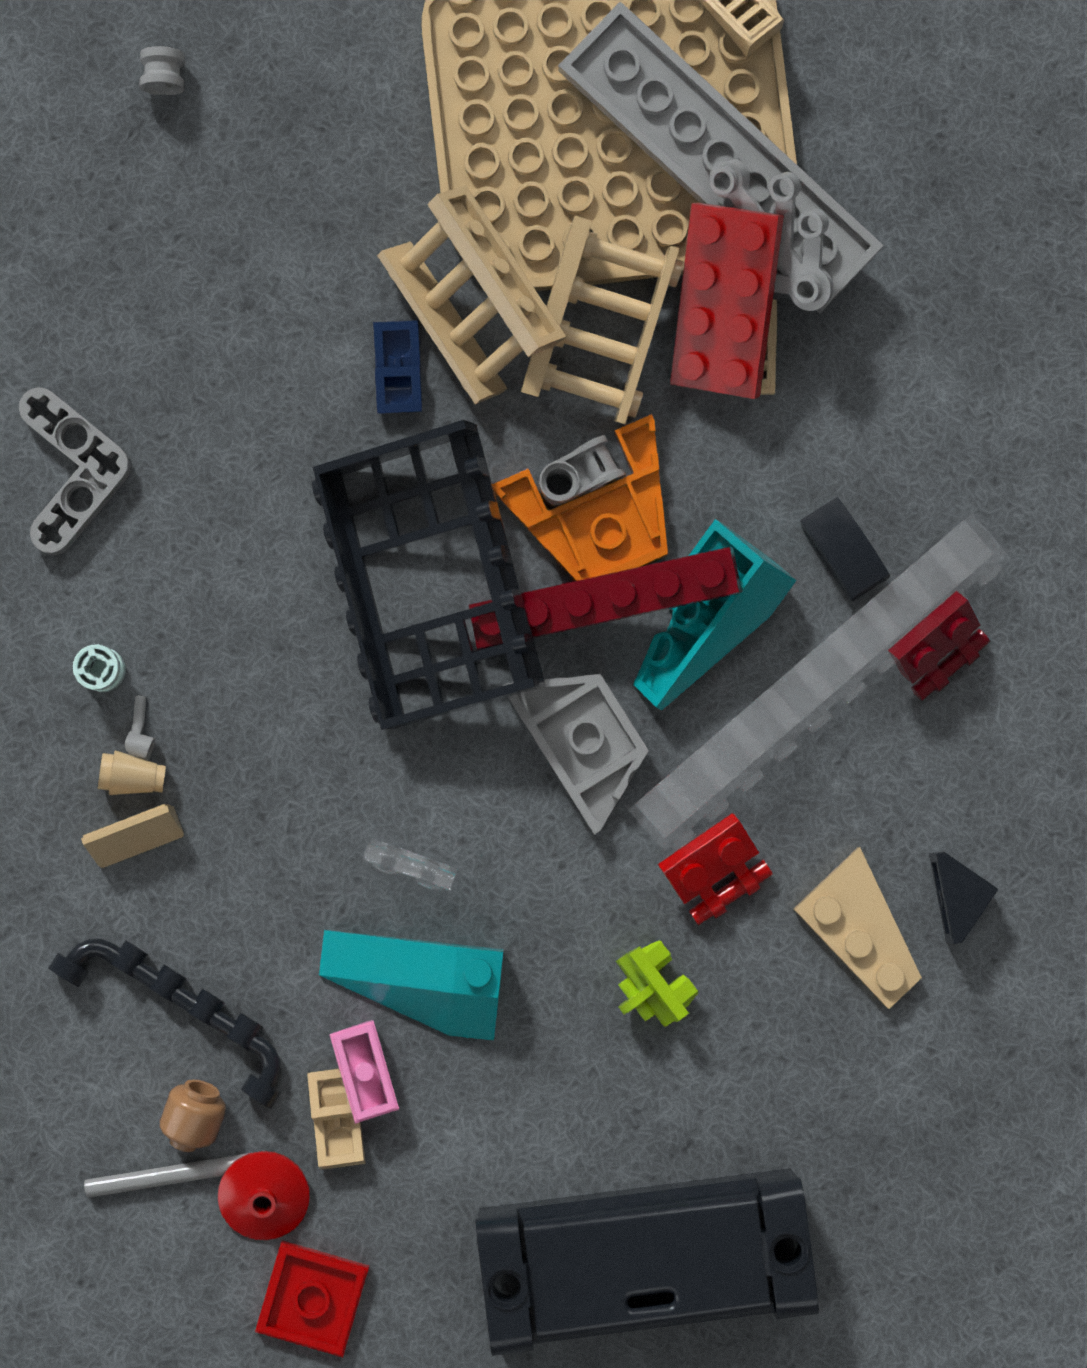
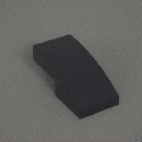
M838 497L800 520L804 532L824 557L828 569L852 602L890 578V574L877 552Z

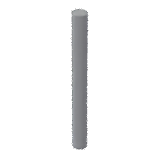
M249 1153L86 1179L84 1182L85 1194L87 1198L220 1177L223 1176L227 1168L234 1161Z

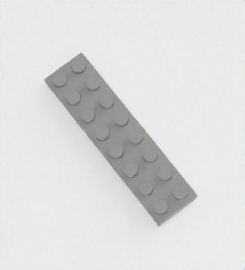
M621 1L558 65V71L699 203L736 208L730 198H722L716 195L709 181L712 168L716 164L728 159H738L747 166L750 173V182L747 189L765 213L775 214L776 201L769 193L771 179L784 172L795 174L800 180L801 189L795 202L793 249L802 261L805 238L797 229L798 217L803 212L817 208L824 211L829 220V226L824 233L822 268L832 277L833 294L830 301L824 307L816 310L819 314L883 248L884 245ZM723 172L721 179L724 186L728 188L730 186V178ZM782 179L780 181V190L783 194L788 195L790 186L786 180ZM809 216L808 226L812 231L816 232L818 222L813 216ZM778 262L776 274L788 275ZM805 281V291L808 295L813 296V285Z

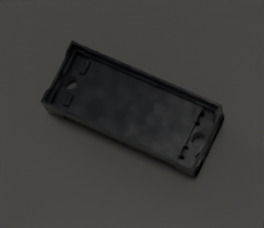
M791 1168L479 1208L478 1219H475L492 1356L534 1351V1344L746 1316L773 1313L776 1319L819 1314L804 1190L801 1178H798ZM783 1238H793L797 1242L795 1254L788 1259H780L774 1255L776 1243ZM502 1274H512L519 1280L520 1287L515 1293L505 1295L498 1292V1289L494 1286L495 1279Z

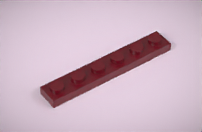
M727 547L521 594L533 638L736 595L742 593L734 549ZM492 600L470 604L469 609L491 603ZM495 612L471 618L477 649H485L503 644Z

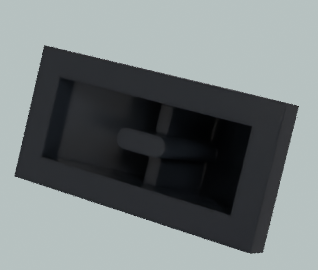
M946 852L929 853L946 943H963L998 891V888Z

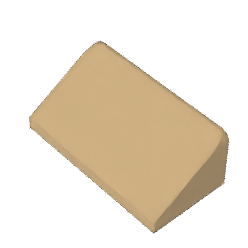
M163 804L85 834L81 840L97 865L104 868L182 838L184 832L174 806Z

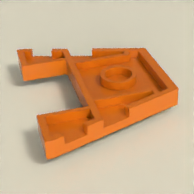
M652 414L623 426L614 432L632 474L549 511L546 509L529 468L492 484L495 495L574 581L646 566L668 555L655 436V420Z

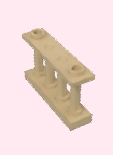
M465 185L439 193L427 204L438 222L415 246L410 241L382 250L377 256L461 382L464 390L469 394L474 404L497 396L508 389L498 373L523 350L528 357L556 346L566 335ZM449 237L463 260L438 283L424 261ZM474 275L488 297L462 320L449 298ZM499 313L513 335L487 358L473 336Z
M575 215L546 306L566 335L556 346L563 348V345L567 344L631 364L624 389L619 390L556 370L557 365L549 363L554 348L552 347L531 356L520 392L539 397L541 389L547 391L551 387L618 408L614 421L625 424L627 416L635 418L643 392L636 390L667 288L668 286L676 288L684 261L677 260L680 249L670 246L667 248L664 260L596 239L597 234L589 232L592 221ZM592 256L658 277L650 304L583 283L584 278L576 276L581 258L590 260ZM577 300L645 321L637 347L570 327V321L563 320L567 303L576 304Z

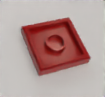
M282 1240L255 1332L343 1358L369 1265Z

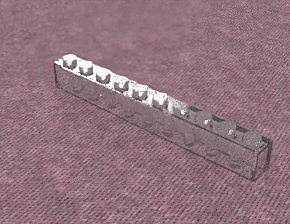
M971 513L641 797L627 812L662 852L666 851L670 846L675 852L684 847L696 836L691 829L704 817L711 823L730 806L726 798L738 787L745 793L765 776L760 768L772 758L778 764L799 747L794 741L798 735L807 728L814 734L833 717L828 710L835 703L842 699L847 705L867 688L862 680L876 669L882 675L892 667L895 662L888 650L947 598L958 591L969 600L964 592L975 582H978L983 587L1003 570L998 562L1008 555L1006 551Z

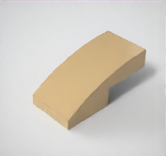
M333 1069L307 1073L311 1118L314 1121L319 1169L324 1170L366 1164L361 1122L356 1124L354 1122L340 1070Z

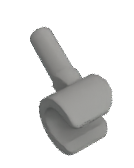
M138 695L135 696L133 724L131 731L126 737L125 748L129 755L149 761L155 744V738L142 734L145 721L146 696Z

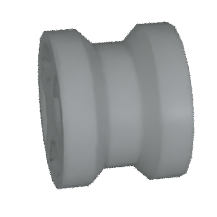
M164 46L142 49L140 52V62L144 66V74L139 80L140 89L154 95H177L183 93L185 81L180 76V69L185 65L184 52Z

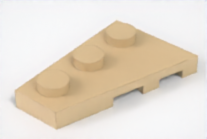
M857 847L793 909L887 1009H890L922 978L860 847Z

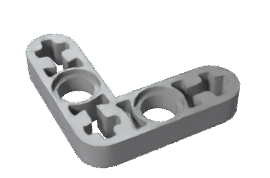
M37 387L28 390L19 401L21 418L79 466L34 520L30 529L31 541L37 549L48 555H58L64 553L72 546L127 480L131 472V462L129 456L118 445L53 392L46 388ZM48 398L50 401L47 404V408L59 419H61L64 411L69 413L68 416L57 423L52 435L48 434V430L54 427L52 423L41 415L32 419L35 411L31 405L35 400L43 403ZM75 425L84 427L87 431L85 445L78 449L67 448L63 440L66 430ZM98 439L102 440L103 444L96 447V449L110 459L115 455L119 456L116 464L120 467V470L115 475L108 471L102 476L100 474L103 470L102 464L91 455L87 463L82 461V458L93 451ZM78 488H87L93 495L91 507L83 512L74 511L69 504L71 493ZM59 507L68 516L78 520L74 527L69 522H64L58 531L60 536L63 537L58 544L50 541L44 545L43 541L46 535L42 532L43 527L46 525L55 527L63 518L55 513Z

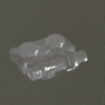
M372 838L371 842L368 843L362 859L374 864L373 867L380 872L399 876L400 873L417 879L416 883L420 886L442 891V889L450 891L460 869L376 838Z

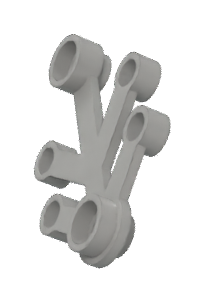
M728 159L716 164L712 168L709 181L716 195L722 198H730L738 209L765 212L747 189L750 182V173L742 161ZM723 172L730 178V186L728 188L724 186L721 179ZM784 172L774 176L769 183V193L776 201L775 214L784 215L778 262L788 274H776L774 292L789 294L795 305L806 311H815L824 307L830 301L833 294L832 277L822 268L824 233L829 226V220L826 213L817 208L803 212L798 217L797 229L805 238L802 261L793 249L796 197L800 193L801 184L795 174ZM782 179L786 180L790 186L788 195L783 194L780 190V181ZM809 216H813L818 222L816 232L812 231L808 226ZM805 281L813 285V296L808 295L805 291Z

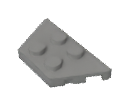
M601 674L544 679L546 687L509 696L508 699L595 835L601 831L649 750Z

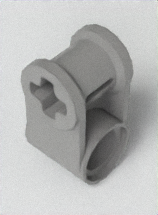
M605 435L584 443L568 455L548 464L543 469L538 481V491L544 504L552 508L559 507L626 476L624 470L618 469L606 447L608 440ZM554 475H562L569 481L571 489L566 494L555 495L547 488V479Z

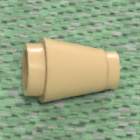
M116 750L114 754L103 753L98 789L109 790V795L162 793L166 766L157 765V763Z

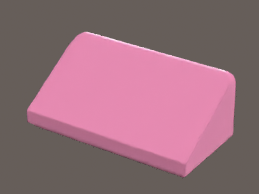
M366 1021L329 1034L355 1124L399 1110L374 1021Z

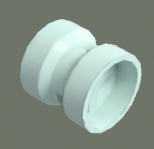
M99 644L89 645L81 649L73 662V673L76 680L82 686L98 692H109L117 688L123 681L126 673L122 657L115 650Z

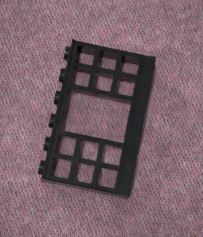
M466 420L457 421L313 467L315 480L312 481L313 494L317 503L323 506L327 521L323 525L324 536L328 546L334 549L338 563L334 571L335 579L339 589L346 594L349 610L346 611V621L350 632L357 636L361 651L357 655L358 667L363 678L368 679L372 697L369 698L370 713L374 721L380 724L381 730L396 729L546 687L477 424ZM450 442L458 474L428 482L420 451ZM411 455L419 486L389 495L381 463ZM371 467L379 498L350 507L342 475ZM461 483L469 515L439 524L431 492ZM421 495L429 527L400 536L392 504ZM382 507L390 539L361 547L353 516ZM472 524L492 602L384 634L364 557ZM495 612L503 644L473 652L465 620ZM455 623L463 656L434 664L425 632ZM415 635L423 667L394 675L386 643ZM506 653L514 683L483 691L476 661ZM466 665L473 695L444 703L436 673ZM426 676L434 706L404 714L397 684Z

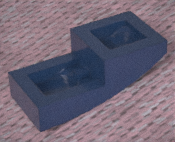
M419 320L373 322L377 414L422 412Z

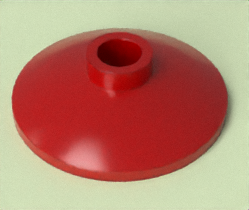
M259 1151L240 1157L227 1168L218 1188V1205L225 1221L239 1234L255 1240H272L290 1233L303 1220L309 1206L310 1190L305 1174L294 1161L275 1152ZM264 1196L271 1201V1205L261 1208L255 1204L254 1200Z

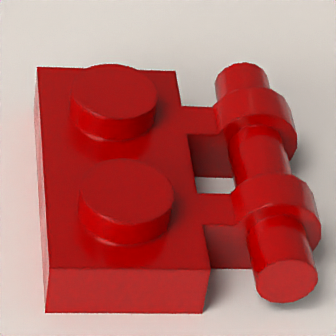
M733 813L658 864L684 904L698 895L703 900L689 910L690 915L698 926L712 916L717 919L727 912L726 906L745 893L749 896L760 889L759 884L773 875L764 860H761L750 869L745 865L747 861L759 854V851L739 819ZM733 872L736 878L714 892L711 886Z

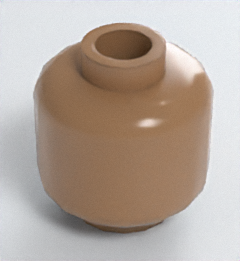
M193 1079L171 1089L160 1118V1129L170 1139L171 1146L180 1151L193 1152L196 1148L208 1147L215 1142L226 1110V1104L222 1097L219 1096L220 1092L215 1086L205 1081Z

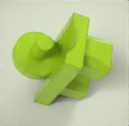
M658 940L643 948L639 946L616 960V963L627 976L618 984L627 997L618 1008L623 1015L635 1008L644 1021L655 1015L661 1024L666 1027L674 1021H680L689 1014L686 1007L698 995V990L685 975L677 977L668 985L658 972L672 961L671 954L662 941Z

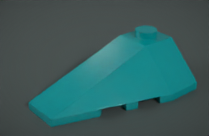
M717 519L713 521L689 556L732 547L734 549L742 593L671 608L673 612L666 632L654 635L633 684L660 710L668 706L773 614L797 581L774 560Z
M324 930L319 976L449 1036L494 1041L504 949Z

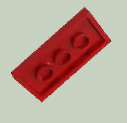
M704 203L691 204L670 380L671 385L750 399L760 397L784 215Z

